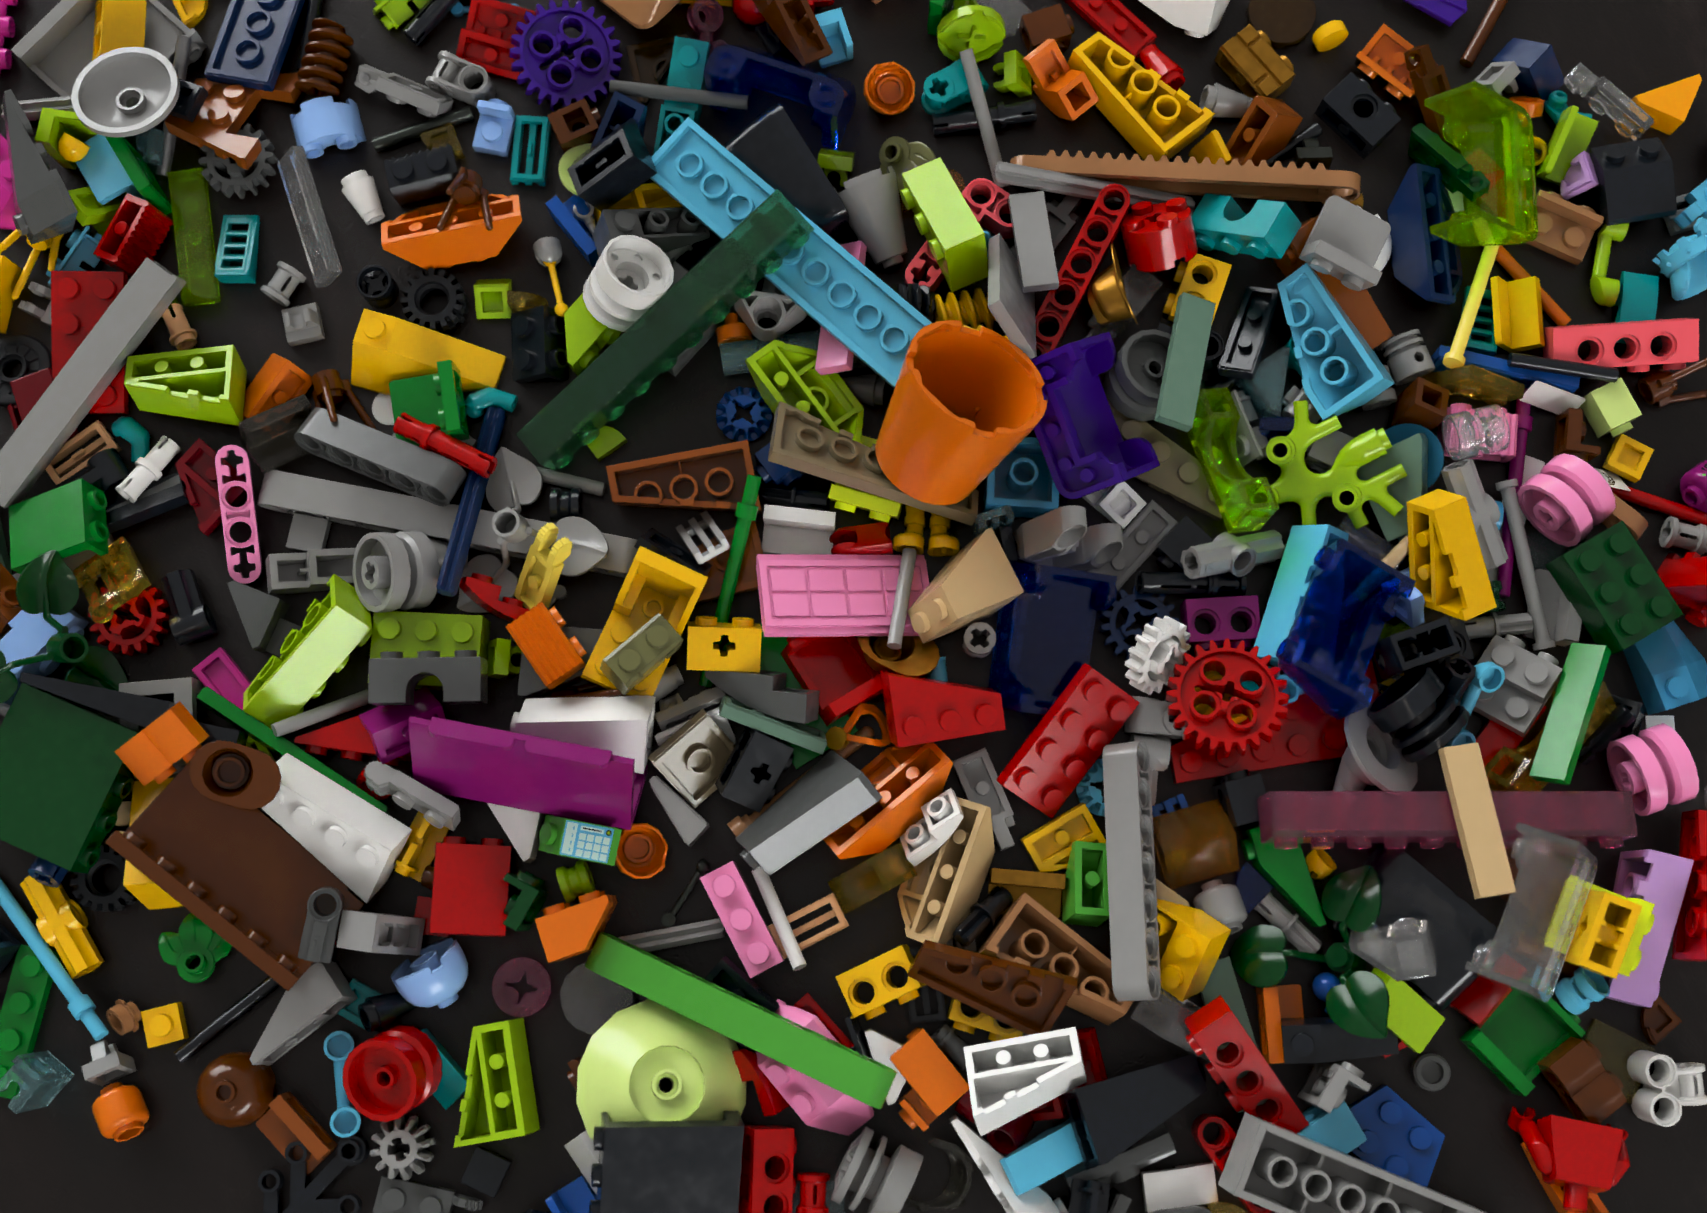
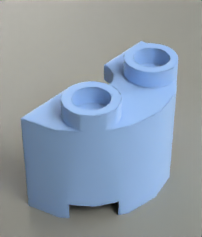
M332 96L314 98L300 104L301 112L296 115L290 114L300 159L318 158L324 154L325 148L332 145H337L338 149L347 150L354 148L358 143L367 141L358 105L350 98L346 100V103L334 102Z

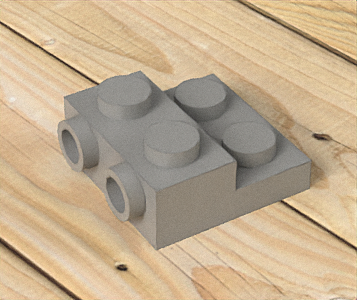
M1495 634L1477 664L1486 661L1497 664L1504 670L1505 679L1498 690L1492 693L1481 691L1473 711L1524 738L1558 685L1563 669L1558 667L1559 661L1554 656L1542 651L1535 655L1524 649L1526 645L1519 638L1510 634H1506L1502 638Z

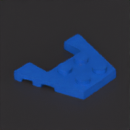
M1384 1084L1348 1105L1367 1138L1364 1143L1351 1152L1360 1160L1427 1187L1445 1135Z

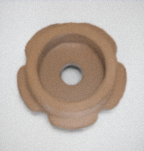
M122 999L116 1000V1005L106 1011L110 1026L119 1035H124L131 1031L136 1032L139 1029L138 1021L142 1019L140 1010L132 1001L126 1003Z

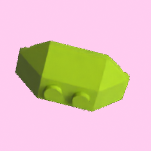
M773 340L745 360L762 399L774 415L779 402H783L821 419L820 425L839 433L843 429L854 434L852 440L861 443L864 408L838 373L820 375L815 370L817 350Z

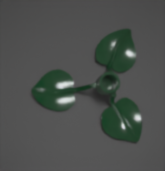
M57 550L47 551L33 559L22 571L17 581V601L21 609L28 614L43 612L44 620L55 628L58 633L49 638L46 644V653L11 661L6 664L5 656L0 651V704L11 698L18 688L17 678L10 671L11 669L49 660L58 663H70L73 666L66 674L65 681L119 691V683H128L115 656L103 647L88 646L85 637L78 633H69L67 626H62L51 616V614H66L76 605L79 598V585L74 573L62 560Z
M1365 865L1339 873L1331 878L1324 887L1321 900L1323 911L1329 919L1340 922L1339 931L1344 939L1343 943L1338 942L1331 945L1326 955L1290 949L1285 950L1287 939L1284 931L1272 925L1254 926L1245 931L1234 943L1229 956L1234 970L1247 983L1259 988L1273 987L1283 980L1288 970L1286 957L1327 963L1330 969L1342 974L1339 977L1341 985L1332 987L1326 995L1327 1012L1333 1022L1343 1030L1359 1037L1369 1039L1387 1038V1019L1390 1006L1388 989L1379 976L1363 971L1366 963L1365 956L1360 949L1353 947L1355 940L1350 938L1347 931L1348 926L1355 932H1366L1375 924L1379 917L1382 902L1381 885L1378 874L1373 866Z

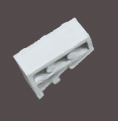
M1076 1027L963 1047L973 1118L980 1137L1087 1082Z

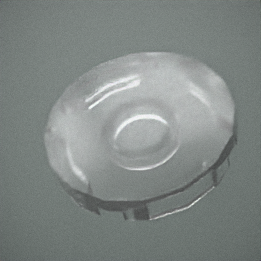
M582 963L565 977L560 990L562 1011L566 1020L577 1030L594 1034L617 1011L634 1005V991L585 968V963Z

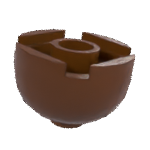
M243 1051L226 1053L210 1062L201 1073L196 1088L197 1102L204 1116L217 1125L230 1128L250 1125L260 1119L270 1109L268 1104L275 1098L273 1095L276 1077L272 1068L267 1065H252L249 1060L252 1053Z

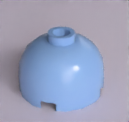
M446 938L421 949L420 955L422 956L413 961L412 964L407 958L390 976L398 992L410 1004L425 1008L438 1005L442 1009L451 1005L459 998L457 992L464 986L469 974L468 962L457 940L455 939L454 941L452 938Z

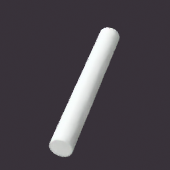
M757 867L751 871L793 971L800 970L807 963L769 875L763 869Z

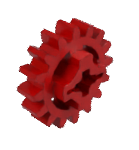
M127 577L125 585L117 579L112 580V590L101 587L100 591L104 597L101 600L92 599L91 602L97 606V611L88 613V617L96 620V624L89 628L90 631L101 634L96 641L101 645H108L109 651L118 654L122 650V654L127 656L133 655L134 648L140 653H147V643L158 646L160 643L156 635L158 633H168V630L162 626L163 621H169L170 616L163 613V609L169 606L168 601L159 599L163 591L156 587L151 588L152 583L144 579L138 583L137 579L133 577ZM149 606L151 608V616L148 610ZM120 612H130L140 620L135 621L132 619L130 621L126 619V616L121 615Z

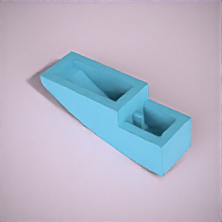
M1070 1119L1056 1127L1047 1129L999 1161L1016 1196L1067 1171L1081 1163L1083 1159Z

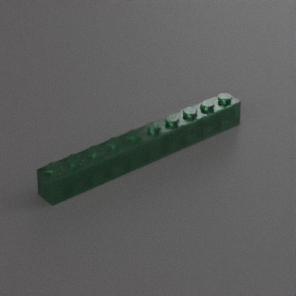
M779 189L774 191L516 435L541 466L556 471L568 465L573 460L574 453L581 446L594 441L600 433L599 430L608 421H613L623 414L625 405L634 397L644 394L650 388L651 381L660 373L670 370L676 364L677 357L684 350L697 345L702 340L703 333L712 324H717L724 320L729 314L730 308L739 299H744L752 294L757 282L766 274L769 275L775 272L782 265V259L792 250L802 247L808 241L809 234L814 228Z

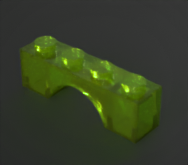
M1228 387L1200 389L1193 428L1187 434L1229 534L1259 531L1279 509V505L1267 477H1251L1240 463L1236 448V431L1240 415Z

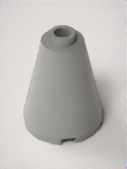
M893 166L887 167V174H882L879 168L843 182L845 190L838 193L849 215V227L857 239L867 246L866 252L874 264H883L884 269L902 263V255L908 252L897 177Z

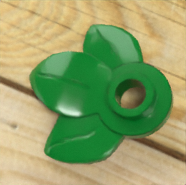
M192 913L184 918L178 933L162 932L158 940L159 952L164 962L177 967L179 976L189 983H200L208 979L215 969L216 962L226 957L232 948V945ZM195 958H200V965L195 969H190V963Z

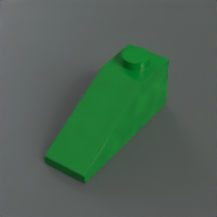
M1292 818L1282 819L1242 831L1244 839L1240 840L1246 860L1252 861L1253 867L1311 927L1327 925Z

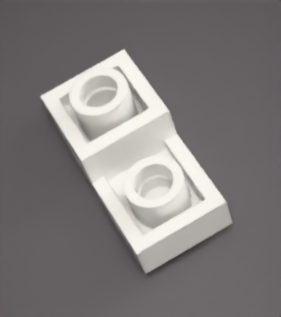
M949 788L921 806L924 818L911 825L900 836L906 858L914 867L938 850L954 833L964 818L955 791L952 788Z

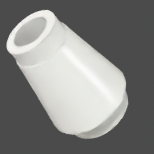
M366 170L355 171L341 180L343 186L342 193L361 218L364 219L366 225L377 223L385 217L374 178L369 176Z

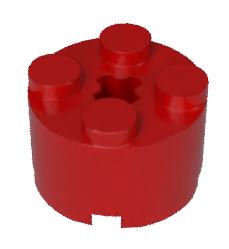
M1176 197L1165 203L1153 205L1151 201H1140L1131 206L1132 212L1126 216L1120 225L1130 267L1136 264L1137 271H1164L1176 267L1175 260L1185 257V262H1188L1195 257L1198 252L1191 209L1187 206L1185 198Z

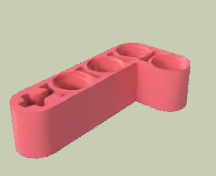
M977 178L972 180L963 190L962 195L981 228L985 227L995 235L1000 233L1003 239L1014 238L1012 223L1003 222L1000 218L1003 214H1010L1008 204L1010 194L988 179ZM983 195L988 199V202L978 204L972 200V197ZM926 240L907 266L904 282L914 284V279L920 280L925 274L927 267L929 270L927 271L926 282L920 281L918 284L920 286L926 285L932 292H935L945 277L937 261L934 259Z

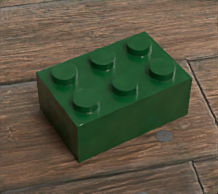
M1623 520L1545 564L1567 600L1572 603L1596 645L1607 646L1611 650L1610 655L1625 650L1683 615V612Z

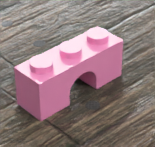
M731 861L700 877L749 977L752 978L783 962L785 959L764 922L736 862Z

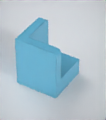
M841 7L816 14L815 17L833 52L830 56L818 60L820 67L826 68L853 60V42Z

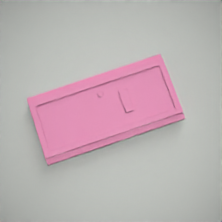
M757 554L756 572L764 637L888 636L902 555ZM916 555L908 610L929 585L924 555ZM907 613L903 636H919L913 629L911 619Z

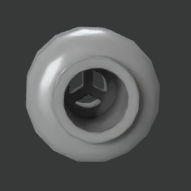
M1221 879L1203 884L1201 886L1202 892L1193 900L1195 908L1201 909L1230 928L1231 932L1229 935L1240 931L1243 928L1242 923L1247 919L1248 914L1238 887L1233 884H1223Z

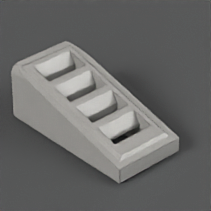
M653 775L649 780L651 788L684 843L691 847L710 827L709 823L663 779Z

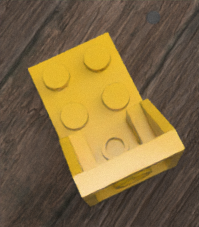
M640 546L616 598L612 612L582 672L581 678L606 689H617L600 670L602 660L657 613H660L681 636L708 577ZM671 656L668 659L665 658L658 668L625 696H653Z

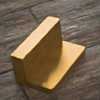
M991 868L989 870L988 894L994 887L999 886L1000 888L1002 886L1011 893L1014 902L1023 893H1026L1055 917L1059 918L1062 890L1065 889L1066 874Z

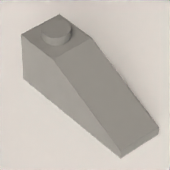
M314 962L289 991H285L249 1058L252 1065H272L337 1015L341 1009L346 1008L358 998L349 987L347 979L336 962Z

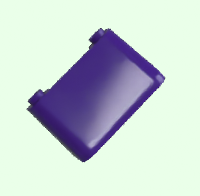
M1110 332L1068 343L1031 359L1045 383L1042 387L1044 400H1047L1046 411L1034 428L1055 486L1059 493L1068 499H1078L1160 466L1155 450L1149 441L1141 437L1123 441L1098 375L1110 370L1116 362L1117 353Z

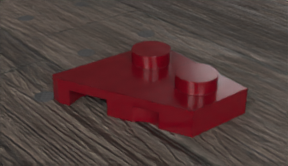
M199 438L175 463L180 479L184 481L188 501L195 510L199 521V530L209 536L222 522L215 467L217 452ZM222 458V464L229 466L231 471V477L223 476L224 484L234 480L246 482V477L243 475L237 476V470ZM240 486L231 487L226 493L227 502L231 506L236 507L247 493Z

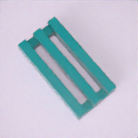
M516 115L510 182L512 185H519V182L529 186H532L533 183H538L539 186H546L551 138V125L548 117ZM524 124H530L526 171L523 174L520 173ZM538 125H542L538 174H533Z

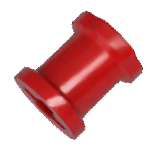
M823 1172L797 1173V1180L800 1181V1204L796 1206L795 1213H829V1207L826 1206V1182L830 1181V1174Z

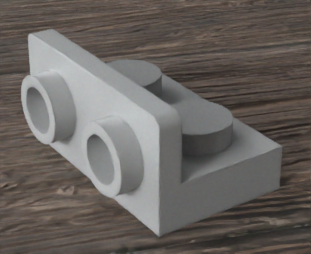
M1346 1061L1315 1063L1297 1097L1311 1106L1331 1113L1333 1108L1337 1109L1343 1103L1347 1095L1346 1085L1366 1092L1369 1091L1372 1085L1362 1079L1363 1071Z

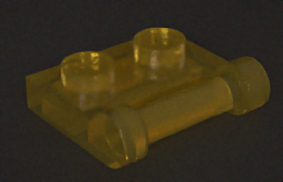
M123 536L108 546V554L103 556L95 554L73 570L79 588H82L90 605L88 608L92 620L99 624L110 621L113 618L114 610L130 599L137 597L151 585L132 546ZM99 574L109 591L103 596L96 584L97 575Z

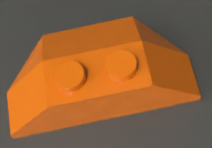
M489 194L488 202L493 224L491 231L486 229L479 200L471 205L456 204L448 222L441 231L437 229V224L448 202L416 208L398 216L394 221L388 220L381 223L382 248L426 270L428 268L447 269L462 263L480 262L496 257L522 222L519 195Z
M934 742L901 748L896 746L886 748L860 770L883 798L824 838V842L840 860L882 853L903 835L911 825L916 824L924 817L921 806L942 793L953 762Z

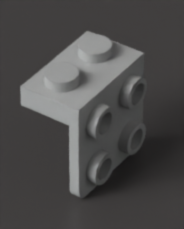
M1337 195L1327 198L1299 259L1309 263L1310 267L1315 271L1341 280V283L1349 289L1361 291L1377 286L1383 272L1375 269L1374 265L1390 234L1391 226L1386 221Z

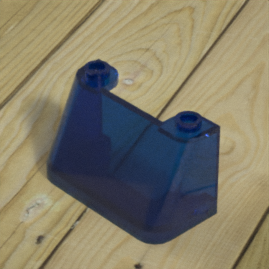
M747 45L718 46L710 54L704 69L707 91L749 95L750 98L754 87L811 106L814 109L811 118L812 124L819 126L822 131V145L836 150L839 149L856 103L855 86L846 78L807 65L802 66L799 62ZM710 105V107L726 112L728 108Z
M1342 538L1330 546L1324 545L1317 552L1313 561L1316 568L1289 635L1283 640L1276 652V657L1279 659L1278 667L1322 711L1337 720L1369 706L1374 690L1368 687L1371 679L1365 676L1371 657L1384 623L1396 615L1397 611L1393 609L1395 601L1400 595L1404 598L1410 597L1416 582Z
M1015 562L1011 565L1024 593L999 610L996 643L993 650L988 688L1001 693L1003 708L1045 715L1085 662L1089 665L1096 612L1106 611L1115 602L1117 596V576L1039 564Z

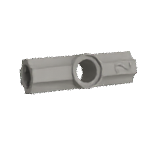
M1464 459L1443 467L1444 469L1441 471L1448 492L1465 496L1467 499L1486 570L1506 563L1508 555L1496 524L1500 519L1499 507L1495 500L1485 493L1474 460Z
M1276 530L1236 537L1231 532H1223L1213 542L1190 546L1189 549L1183 550L1180 562L1183 565L1184 574L1190 579L1231 572L1237 577H1242L1252 571L1254 566L1276 562L1277 559H1281L1285 545L1282 541V535Z

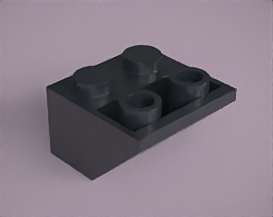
M633 118L624 122L580 155L568 168L578 196L601 212L612 207L657 174L648 149Z

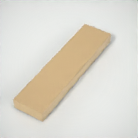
M1478 742L1439 749L1438 754L1474 899L1516 892Z

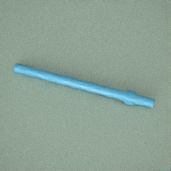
M0 878L1 907L69 1002L67 1008L73 1017L83 1022L95 1041L103 1039L109 1031L94 1011L96 1005L88 994H82Z

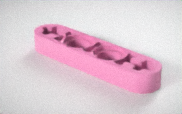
M226 445L218 450L215 456V467L229 575L234 581L248 584L259 578L262 572L250 459L248 453L243 448L237 445ZM233 450L236 456L243 458V463L237 464L236 468L237 476L246 475V482L234 480L224 484L223 476L231 477L230 467L222 464V458L228 457V451ZM240 486L244 488L247 493V501L244 505L233 507L227 502L226 493L231 487ZM236 522H245L251 527L252 534L246 542L240 543L231 537L230 529ZM254 545L255 552L246 553L248 563H255L256 569L249 573V578H243L242 572L235 571V565L241 563L240 553L233 555L232 547L245 548Z

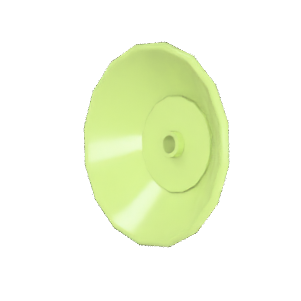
M650 999L617 1011L591 1036L577 1068L576 1104L588 1136L593 1140L594 1127L601 1126L602 1112H608L610 1122L723 1120V1111H739L741 1116L746 1105V1082L741 1081L739 1069L732 1051L739 1049L736 1041ZM664 1077L672 1082V1088L667 1093L662 1092L659 1088V1082Z

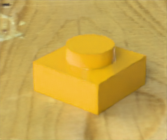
M1620 434L1616 437L1602 467L1636 483L1641 479L1654 449L1624 434Z
M182 1002L141 1011L148 1048L189 1038Z

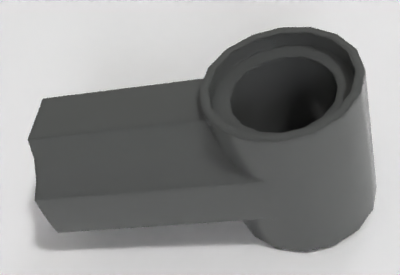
M324 886L310 895L307 902V915L297 958L318 963H331L341 913L345 906V898L338 888ZM330 894L335 898L336 909L333 913L324 914L318 910L316 901L319 895Z

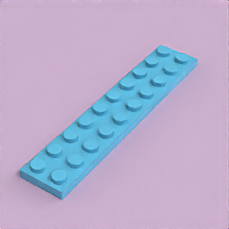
M687 117L651 157L657 174L650 179L890 386L895 388L912 339L919 330L932 322L698 124Z

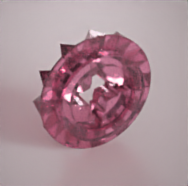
M518 957L505 962L497 970L492 982V994L497 1006L506 1014L514 1017H527L537 1013L545 1007L552 993L551 977L543 964L528 957ZM527 971V984L537 988V991L524 993L523 998L518 1003V990L513 989L512 986H507V983L521 981L522 976Z

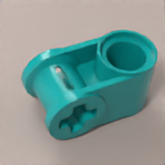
M961 58L948 67L929 75L924 82L921 105L923 110L930 115L932 113H945L972 101ZM978 68L985 93L989 88V84Z

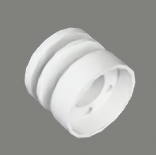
M620 235L611 239L583 286V300L587 310L597 321L614 330L631 332L645 327L673 283L674 269L670 259L660 247L648 239L635 235Z

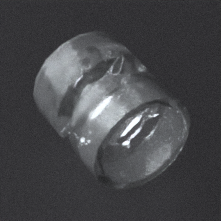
M1493 404L1476 408L1474 415H1471L1468 411H1462L1446 415L1443 418V441L1452 460L1458 461L1478 455L1479 450L1483 454L1503 451L1509 446V425L1506 415L1499 405Z

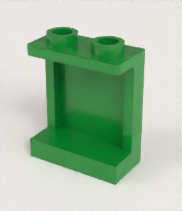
M82 478L8 506L11 570L19 574L22 573L33 559L50 550H57L62 559L85 550H91L100 556L109 552V530L106 518L107 499L105 493Z
M1522 977L1481 1028L1474 1024L1460 1038L1512 1094L1526 1097L1536 1087L1531 1081L1541 1072L1537 1063L1569 1037L1581 1039L1586 1034L1578 1025L1581 1019L1566 1010L1564 1006L1561 1007L1552 998L1554 995L1552 989L1539 978L1534 980L1533 978Z

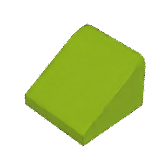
M512 279L477 280L473 285L476 318H511Z

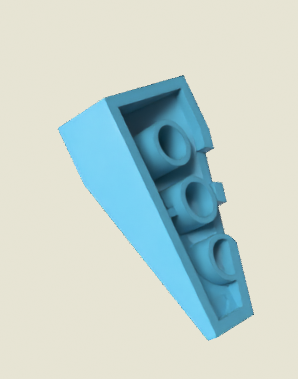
M1305 263L1277 284L1286 321L1290 326L1295 345L1293 349L1295 357L1299 361L1304 392L1323 421L1334 415L1339 416L1366 404L1395 384L1375 352L1315 271L1310 267L1309 263Z

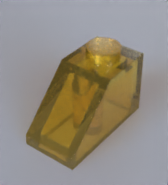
M900 842L870 857L827 883L845 915L918 874L913 865L907 860Z

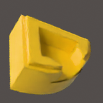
M172 0L182 22L190 29L202 20L207 11L208 0Z

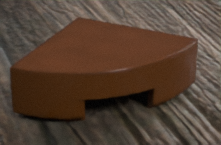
M1660 995L1653 1002L1652 1008L1642 1007L1641 1028L1650 1045H1657L1682 1022Z

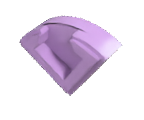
M1586 151L1579 153L1570 162L1571 166L1564 180L1561 181L1560 193L1565 200H1569L1599 185L1590 154Z

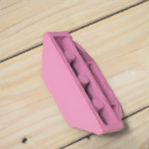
M780 999L776 1000L780 1007L775 1013L838 1042L816 1015L798 1007L786 1005V1002ZM756 1051L759 1069L807 1126L849 1136L874 1116L873 1107Z

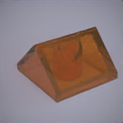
M1218 799L1153 817L1154 844L1166 884L1170 889L1240 870L1236 832Z

